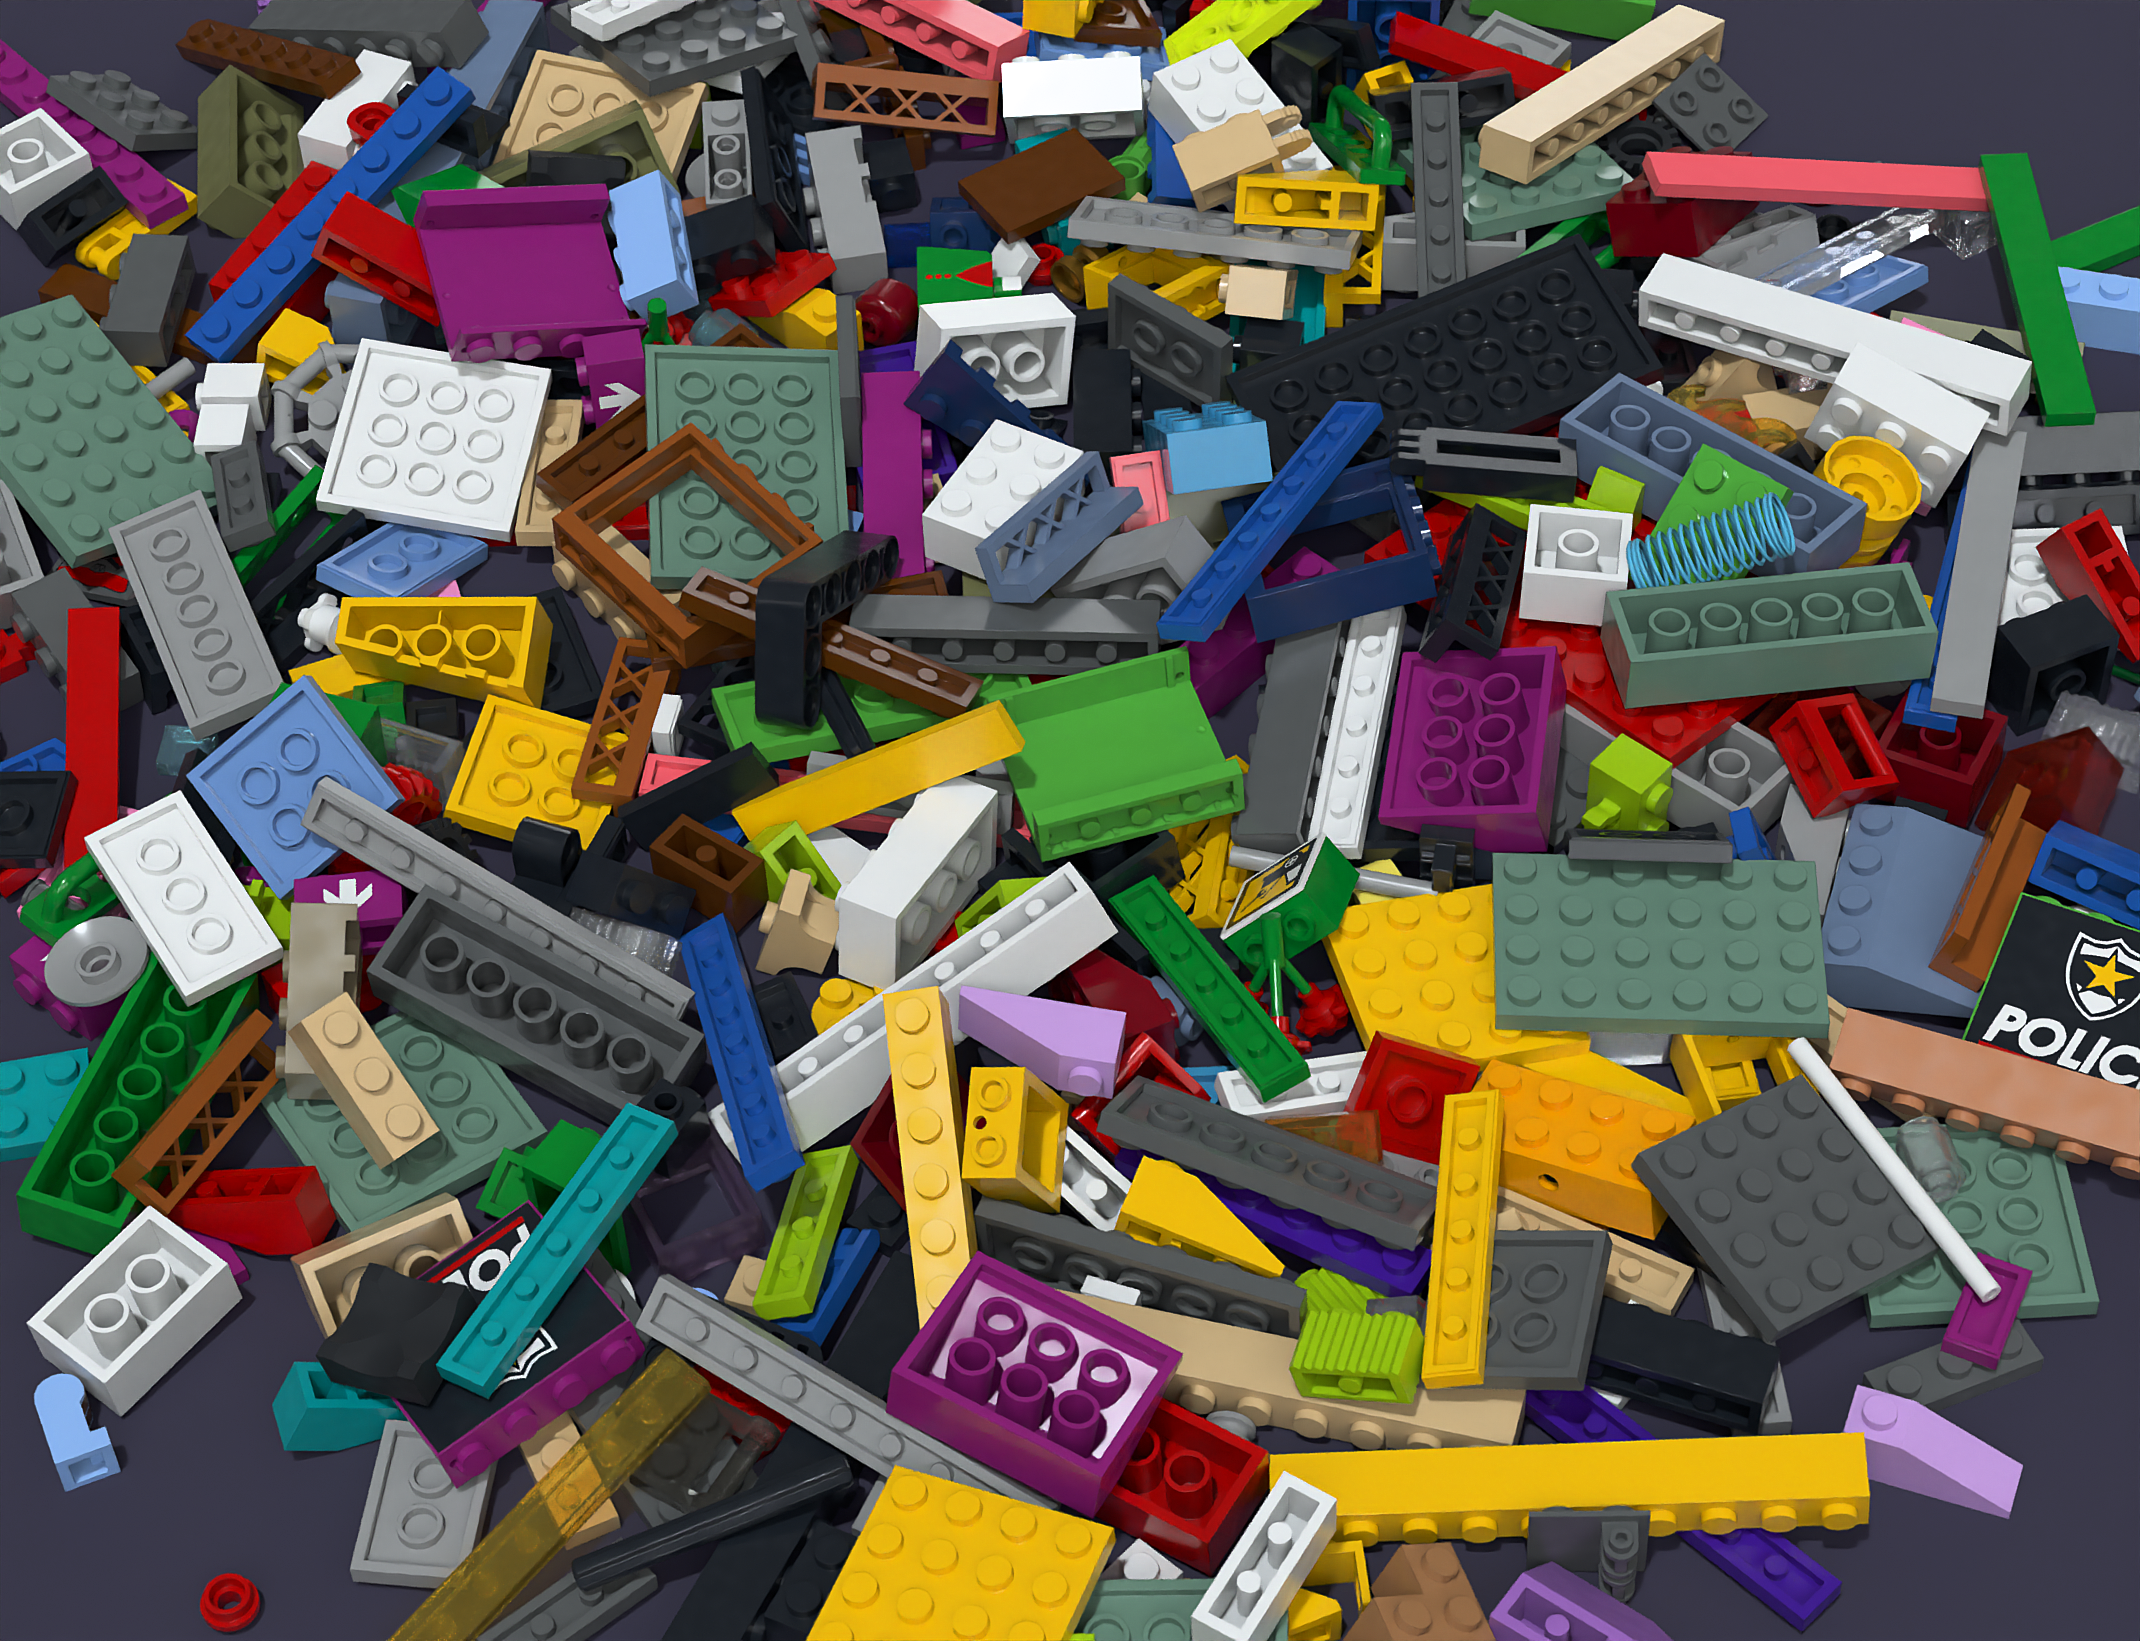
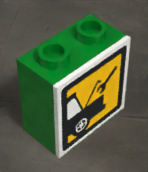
M1321 832L1266 869L1244 881L1220 937L1252 974L1255 975L1264 959L1260 915L1277 912L1281 914L1285 957L1289 960L1338 929L1360 874L1325 833Z

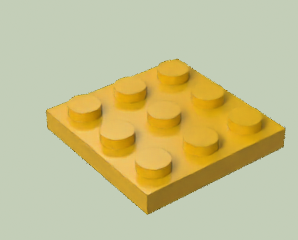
M488 694L446 804L444 817L451 818L452 823L458 822L464 828L513 842L519 823L528 816L577 829L581 838L582 850L586 851L606 815H611L613 804L572 799L571 786L591 724ZM613 731L603 736L601 741L610 750L628 741L629 737L626 734ZM608 766L590 775L588 783L614 786L617 775Z

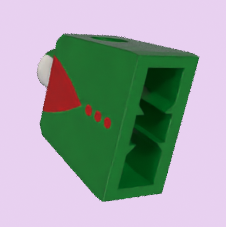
M917 247L918 316L920 305L1022 296L1021 276L993 277L992 254L988 251Z

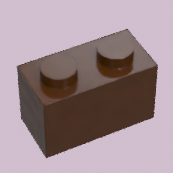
M681 814L649 846L653 874L697 890L691 908L711 919L723 912L733 926L735 933L769 901L764 859L684 814Z

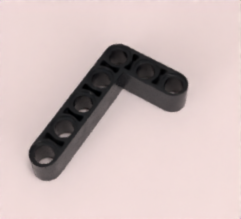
M844 530L766 576L761 581L756 596L755 715L760 724L811 730L816 725L821 707L822 623L894 577L899 561V544L895 536Z

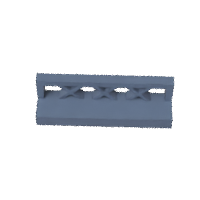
M1099 451L1084 453L975 548L993 602L1034 603L1144 505L1139 488L1110 487ZM1087 473L1093 492L1085 498L1081 496L1084 475ZM1061 497L1065 501L1061 520L1057 522L1053 518L1056 501ZM1033 521L1037 523L1034 543L1030 547L1025 542L1029 523ZM1004 545L1009 550L1006 567L1002 571L995 552Z

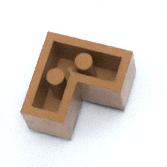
M1450 1542L1401 1545L1371 1586L1374 1595L1373 1599L1343 1639V1641H1496Z

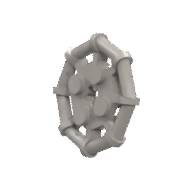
M327 340L318 343V349L282 381H275L270 392L274 396V441L270 447L275 457H282L303 477L315 465L322 468L305 450L314 447L326 459L328 458L352 370L342 373L339 363H355L360 344H330ZM324 369L326 370L330 380L318 391L310 395L301 390ZM294 408L308 412L307 431L294 433Z

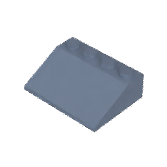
M1855 804L1821 930L1827 994L1845 1007L1971 1018L1984 984L1976 993L1928 966L1981 844L1982 836L1908 807Z

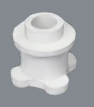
M323 593L320 595L317 603L310 608L302 609L298 616V625L303 628L306 637L304 645L310 651L318 652L323 648V645H326L332 653L336 655L342 654L335 644L340 608L336 607L337 598L334 595Z

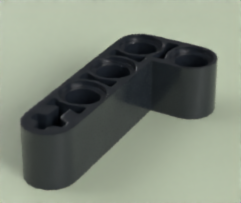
M528 816L523 818L518 825L513 839L512 858L516 875L511 884L553 908L581 857L583 850L579 831Z

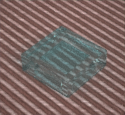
M166 725L155 763L158 774L178 776L185 754L197 748L208 755L213 753L217 748L218 733L196 741L189 726Z

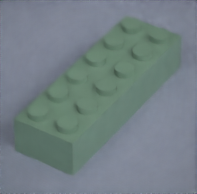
M1909 562L1608 591L1605 596L1600 638L1624 708L1626 709L1930 678L1939 631Z

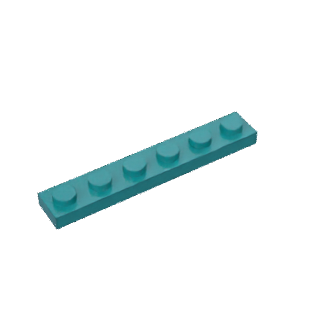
M627 1102L437 1362L436 1367L442 1378L487 1399L491 1396L678 1136L674 1121Z

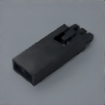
M1426 427L1425 431L1395 429L1390 434V470L1400 475L1423 476L1422 490L1570 503L1574 501L1577 482L1576 439Z

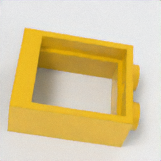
M1126 245L1083 266L1086 306L1088 310L1108 307V283L1121 273L1138 284L1148 286L1155 282L1162 285V287L1152 292L1175 305L1185 308L1189 313L1206 321L1225 311L1226 303H1219L1218 300L1221 275L1229 273L1230 264L1203 253L1198 258H1183L1174 255L1171 249L1155 248L1153 252L1139 253L1128 250Z
M1673 1034L1669 1058L1684 1095L1690 1102L1697 1123L1700 1124L1722 1113L1704 1067L1766 1058L1777 1086L1802 1074L1819 1095L1816 1087L1787 1051L1788 1046L1795 1038Z
M971 1067L961 1178L985 1197L999 1201L1003 1199L1014 1200L1030 1210L1041 1213H1060L1069 1104L1026 1067ZM981 1118H986V1126L982 1129H977V1121Z

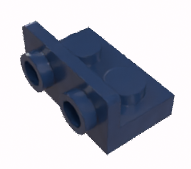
M932 197L930 208L931 247L978 250L992 253L1001 237L963 197Z

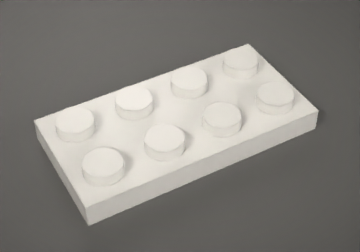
M180 790L84 837L86 848L187 1007L283 958L282 945Z

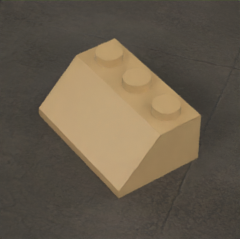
M445 1192L295 1255L290 1259L309 1307L326 1339L339 1328L348 1315L359 1288L360 1278L369 1263L387 1266L398 1273L415 1279L469 1242L473 1237L458 1199Z

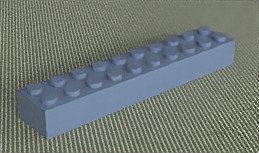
M489 0L484 11L478 13L489 31L488 35L461 68H448L446 70L447 73L472 90L476 98L472 103L473 105L506 118H511L536 51L550 52L543 2L531 0ZM504 133L479 159L435 142L392 189L459 164L476 172L481 171L493 164ZM390 190L375 207L407 224ZM340 272L335 280H331L326 287L324 301L326 308L330 309L334 343L360 344L361 338L383 342L387 340L395 344L408 346L422 318ZM342 363L354 366V363Z

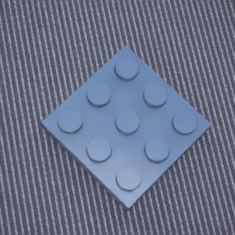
M303 675L186 775L279 900H288L294 894V879L315 877L344 852L341 848L300 825L317 784L324 777L327 776L388 813H391L406 800L314 678L309 675Z

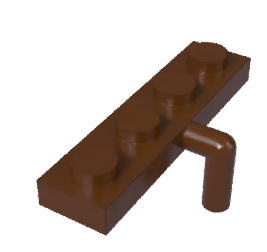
M863 24L859 25L868 50V56L844 62V65L904 71L902 65H899L898 57L895 55L891 38H883L881 33ZM877 96L885 115L889 116L901 106L895 98ZM915 100L911 106L919 114L917 101ZM905 110L897 115L898 117L911 118ZM891 128L894 138L904 137L913 170L926 169L925 150L931 149L929 131Z

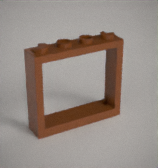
M692 422L552 518L556 549L685 669L691 667L738 632L718 623L702 620L701 618L692 622L599 537L598 534L692 469L786 554L785 557L748 582L747 585L758 589L761 581L766 576L823 543V540L814 532V525L809 522L803 523L791 512L788 504L779 494L775 492L771 494L757 481L756 476L747 465L736 463L725 453L722 445L716 438L711 440Z

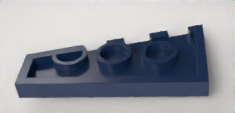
M951 339L910 390L904 402L905 406L920 414L924 419L936 424L972 448L976 446L996 419L1068 445L1052 429L1041 430L1035 425L1030 417L1031 411L1018 399L1010 402L993 387L996 379L982 366L974 370L960 357L963 349ZM1087 473L1084 475L1085 487L1090 482Z

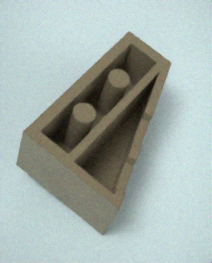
M291 903L289 950H284L282 967L283 983H288L287 998H280L279 1029L286 1030V1045H277L275 1058L276 1078H285L288 1099L333 1100L288 1034V1031L345 992L348 993L360 1011L363 950L358 904Z

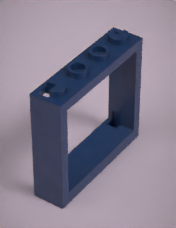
M1390 457L1343 469L1290 536L1393 509L1407 553L1265 590L1260 573L1245 592L1258 643L1438 596L1434 576L1443 573L1436 546L1433 545L1428 522L1424 517L1420 498L1416 494L1412 475L1402 476L1390 470ZM1264 490L1221 501L1229 533Z

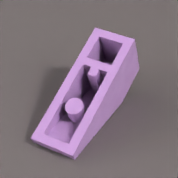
M961 986L959 994V1030L1019 1067H1026L1039 1079L1057 1090L1074 1092L1081 1096L1113 1098L1124 1048L1126 1012Z
M1857 1385L1843 1433L1864 1432L1868 1479L2009 1519L2023 1468L2022 1464L1916 1401Z

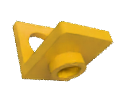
M1330 1540L1301 1587L1354 1582L1359 1617L1371 1601L1362 1540L1347 1542Z

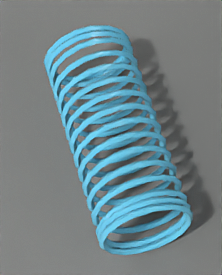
M1769 492V494H1764L1763 499L1756 497L1754 506L1751 502L1745 501L1743 510L1740 506L1734 504L1732 514L1728 509L1723 508L1721 517L1717 513L1712 512L1710 521L1707 517L1701 516L1699 525L1694 520H1690L1688 528L1680 523L1677 530L1678 533L1674 528L1669 527L1667 536L1663 532L1658 531L1656 540L1653 536L1647 535L1645 543L1638 538L1629 541L1626 547V558L1636 589L1647 588L1644 580L1648 587H1660L1659 583L1661 586H1669L1668 577L1674 585H1680L1679 573L1686 584L1692 583L1690 581V569L1696 577V583L1710 582L1711 579L1719 581L1722 575L1730 577L1733 571L1741 573L1744 567L1752 570L1754 564L1763 566L1765 560L1774 562L1777 556L1780 558H1785L1789 555L1793 556L1795 552V539L1789 517L1781 500L1775 493ZM1760 506H1761V508H1762V510H1763V515H1764L1765 523H1764L1763 518H1762V514H1761V511H1760ZM1773 509L1775 510V513H1776L1777 518H1778V520H1779L1780 527H1781V531H1782V536H1781L1780 531H1779V529H1778V526H1777V523H1776V520H1775V516H1774ZM1749 510H1750V512H1751V514H1752V516H1753V518H1754V521H1755V524H1756V527H1757V530H1758V534H1759L1760 541H1759V539H1758V537H1757V535H1756V533H1755L1754 527H1753V525H1752L1751 518H1750V515H1749ZM1738 513H1739V515H1740V517H1741V520H1742V522H1743L1744 528H1745V530H1746V534H1747V538H1748V541H1749V545H1748V543H1747V541H1746V539H1745V537H1744L1743 531H1742V529H1741L1740 522H1739V519H1738ZM1727 517H1728V519H1729V521H1730V523H1731V525H1732V528H1733V531H1734V534H1735V537H1736L1738 549H1737V547H1736V545H1735V543H1734V540H1733V538H1732V535H1731V533H1730V529H1729L1728 522H1727ZM1716 520H1717V522H1718V524H1719V527H1720V529H1721V531H1722V534H1723V537H1724V540H1725V544H1726V548H1727L1728 555H1727V553H1726V551H1725V549H1724V547H1723V544H1722V542H1721V539H1720V536H1719V533H1718V530H1717V526H1716ZM1705 524L1710 532L1712 541L1714 543L1717 559L1709 543L1707 533L1705 530ZM1694 527H1695V529H1696V531H1697V533H1698V536H1699V538H1700V541H1701V544H1702V547H1703V550H1704L1706 562H1705V560H1704V558H1703V556H1702V554H1701V552H1700V549H1699V547H1698V544H1697V541H1696V537H1695V533H1694ZM1683 531L1689 541L1695 561V566L1686 548V544L1683 537ZM1672 534L1678 544L1685 572L1676 554L1672 540ZM1661 538L1667 547L1674 575L1664 555ZM1765 539L1773 551L1772 557L1767 555ZM1650 541L1653 544V547L1657 553L1663 573V579L1654 561ZM1754 543L1762 555L1761 561L1756 559ZM1744 549L1751 559L1750 565L1745 562ZM1733 553L1740 562V568L1734 566ZM1722 556L1729 566V572L1723 570ZM1711 560L1718 570V576L1712 573ZM1701 566L1707 574V580L1701 577Z

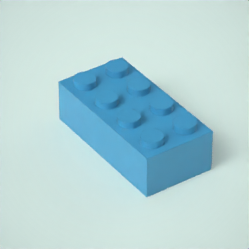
M1219 401L1202 404V413L1189 414V411H1183L1182 407L1153 411L1154 419L1142 421L1146 452L1160 450L1165 489L1172 494L1273 481L1266 421L1252 415L1251 410H1244V407H1237V404H1231L1230 401Z

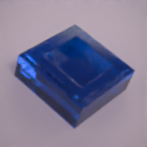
M930 222L884 225L887 268L917 267V247H931Z

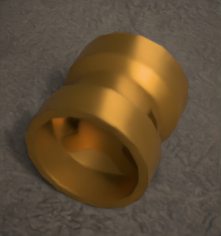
M1079 244L1074 248L1072 256L1064 255L1051 265V279L1059 293L1071 302L1079 303L1086 297L1083 266L1110 254L1106 247H1088Z

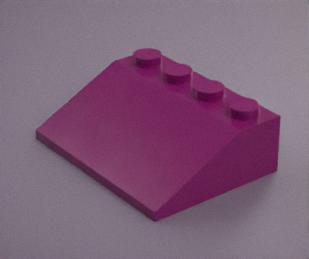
M1557 646L1499 648V651L1491 661L1473 650L1445 651L1436 663L1418 652H1403L1378 816L1380 824L1419 834L1422 824L1475 829V848L1493 853L1546 852L1548 850L1567 683Z
M977 1251L892 1369L886 1413L1093 1519L1121 1477L1182 1361L1183 1353Z

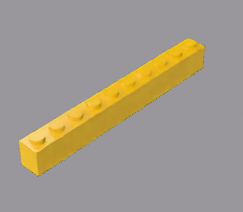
M1864 1432L1270 1455V1492L1282 1473L1286 1471L1337 1499L1336 1531L1330 1540L1335 1542L1362 1540L1363 1547L1372 1546L1378 1541H1405L1409 1544L1433 1543L1437 1539L1463 1538L1472 1543H1486L1497 1537L1523 1536L1527 1539L1529 1511H1542L1553 1506L1569 1507L1574 1511H1602L1607 1507L1618 1505L1628 1506L1634 1510H1650L1649 1536L1654 1537L1668 1536L1675 1531L1703 1530L1706 1533L1715 1535L1727 1534L1735 1529L1763 1528L1770 1532H1787L1797 1526H1824L1830 1530H1846L1857 1524L1869 1523L1870 1490Z

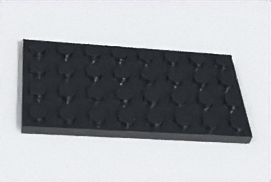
M1576 234L1226 375L1225 378L1227 388L1237 407L1251 410L1252 415L1266 421L1271 468L1273 472H1280L1337 401L1380 403L1384 419L1345 466L1344 469L1389 458L1390 434L1395 429L1425 431L1426 427L1528 435L1560 422L1561 418L1618 373L1644 386H1649L1663 380L1664 372L1659 359L1580 234Z

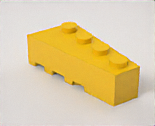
M342 597L335 644L355 671L485 702L488 694L541 709L553 624L537 597Z

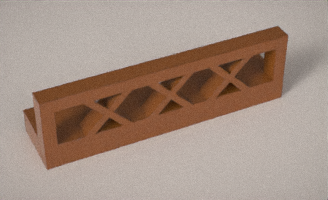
M817 63L812 71L811 89L815 90L812 120L994 138L999 81L828 63ZM825 91L850 93L855 99L844 111L824 109ZM869 96L895 98L901 106L889 116L878 115L867 103L866 99ZM915 100L939 102L946 110L935 120L922 119L911 104ZM860 105V107H861L866 113L851 112V111H853L857 106ZM960 105L986 107L985 125L968 124L956 108ZM905 110L911 118L898 117L897 115ZM950 114L956 122H947L942 120Z
M619 637L571 786L572 799L613 804L614 817L617 818L619 806L639 797L638 792L648 753L654 754L651 731L663 694L677 695L682 679L681 669L653 672L652 664L632 674L625 665L627 657L650 658L647 640ZM633 690L641 699L640 702L621 712L613 703L614 699ZM621 728L629 737L628 741L609 750L601 741L602 737ZM608 766L617 775L614 786L588 783L590 775Z
M2018 783L1989 822L1928 966L1976 993L1986 981L2020 893L2024 889L2047 833L2020 818L2031 790Z
M258 1009L234 1028L111 1174L115 1180L146 1207L150 1205L163 1216H166L280 1079L276 1078L275 1073L276 1053L260 1040L273 1022ZM248 1053L269 1071L262 1081H242L240 1062ZM215 1092H231L234 1115L231 1118L211 1117L209 1100ZM244 1092H252L245 1100ZM184 1129H200L203 1144L201 1155L180 1154L178 1137ZM213 1129H221L216 1137H214ZM154 1166H169L172 1190L165 1198L142 1179ZM182 1166H191L183 1175Z

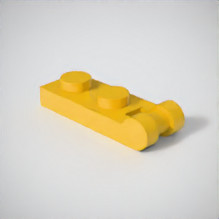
M167 179L185 194L188 210L149 229L127 209H124L79 243L75 252L77 261L89 268L97 267L100 274L111 280L119 279L120 257L123 252L127 253L132 235H168L197 213V194Z

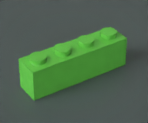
M1470 0L1468 13L1490 17L1495 11H1498L1526 24L1620 41L1651 21L1656 0Z

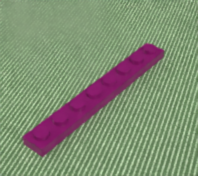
M0 39V101L19 118L42 108L89 153L93 169L99 165L102 167L129 202L125 209L147 228L152 229L189 209L185 194L139 155L46 93L49 80Z

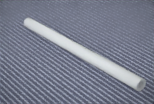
M1800 1037L1794 1040L1788 1046L1787 1051L1979 1298L1983 1302H1988L2000 1293L2001 1287L1806 1038Z

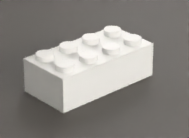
M1231 39L1153 73L1148 105L1149 111L1176 144L1191 133L1205 132L1224 124L1230 117L1236 114L1250 113L1259 109L1263 116L1285 107ZM1298 123L1297 126L1292 127V129L1289 128L1287 129V131L1273 136L1272 139H1275L1287 133H1292L1294 130L1296 131L1298 129L1303 128ZM1314 142L1307 150L1281 161L1285 172L1333 169V165ZM1235 198L1223 203L1229 212H1234Z
M957 776L918 792L912 808L903 819L897 818L894 821L885 841L877 850L872 849L867 854L859 873L851 882L846 881L838 891L835 900V910L839 912V930L836 935L835 949L839 951V975L872 988L876 986L885 990L922 963L938 940L954 922L957 912L962 911L979 890L977 881L996 868L997 790Z

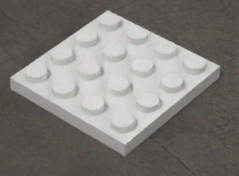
M361 338L316 497L317 510L346 515L354 508L364 513L367 519L510 542L518 514L522 485L535 449L552 383L551 369L498 360H489L483 363H473L471 361L451 362L449 352Z

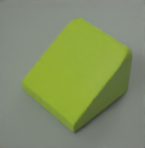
M1600 466L1597 469L1587 501L1615 512L1633 514V531L1641 522L1645 484Z

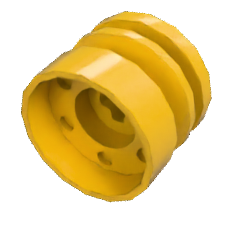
M1849 436L1836 441L1813 472L1814 476L1868 504L1859 550L1844 562L1839 569L1876 564L1921 500L1922 485L1917 470L1903 453L1889 443L1870 436Z

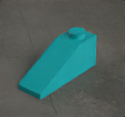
M294 1362L272 1403L284 1451H339L382 1439L386 1419L408 1421L390 1396L331 1382L319 1362Z

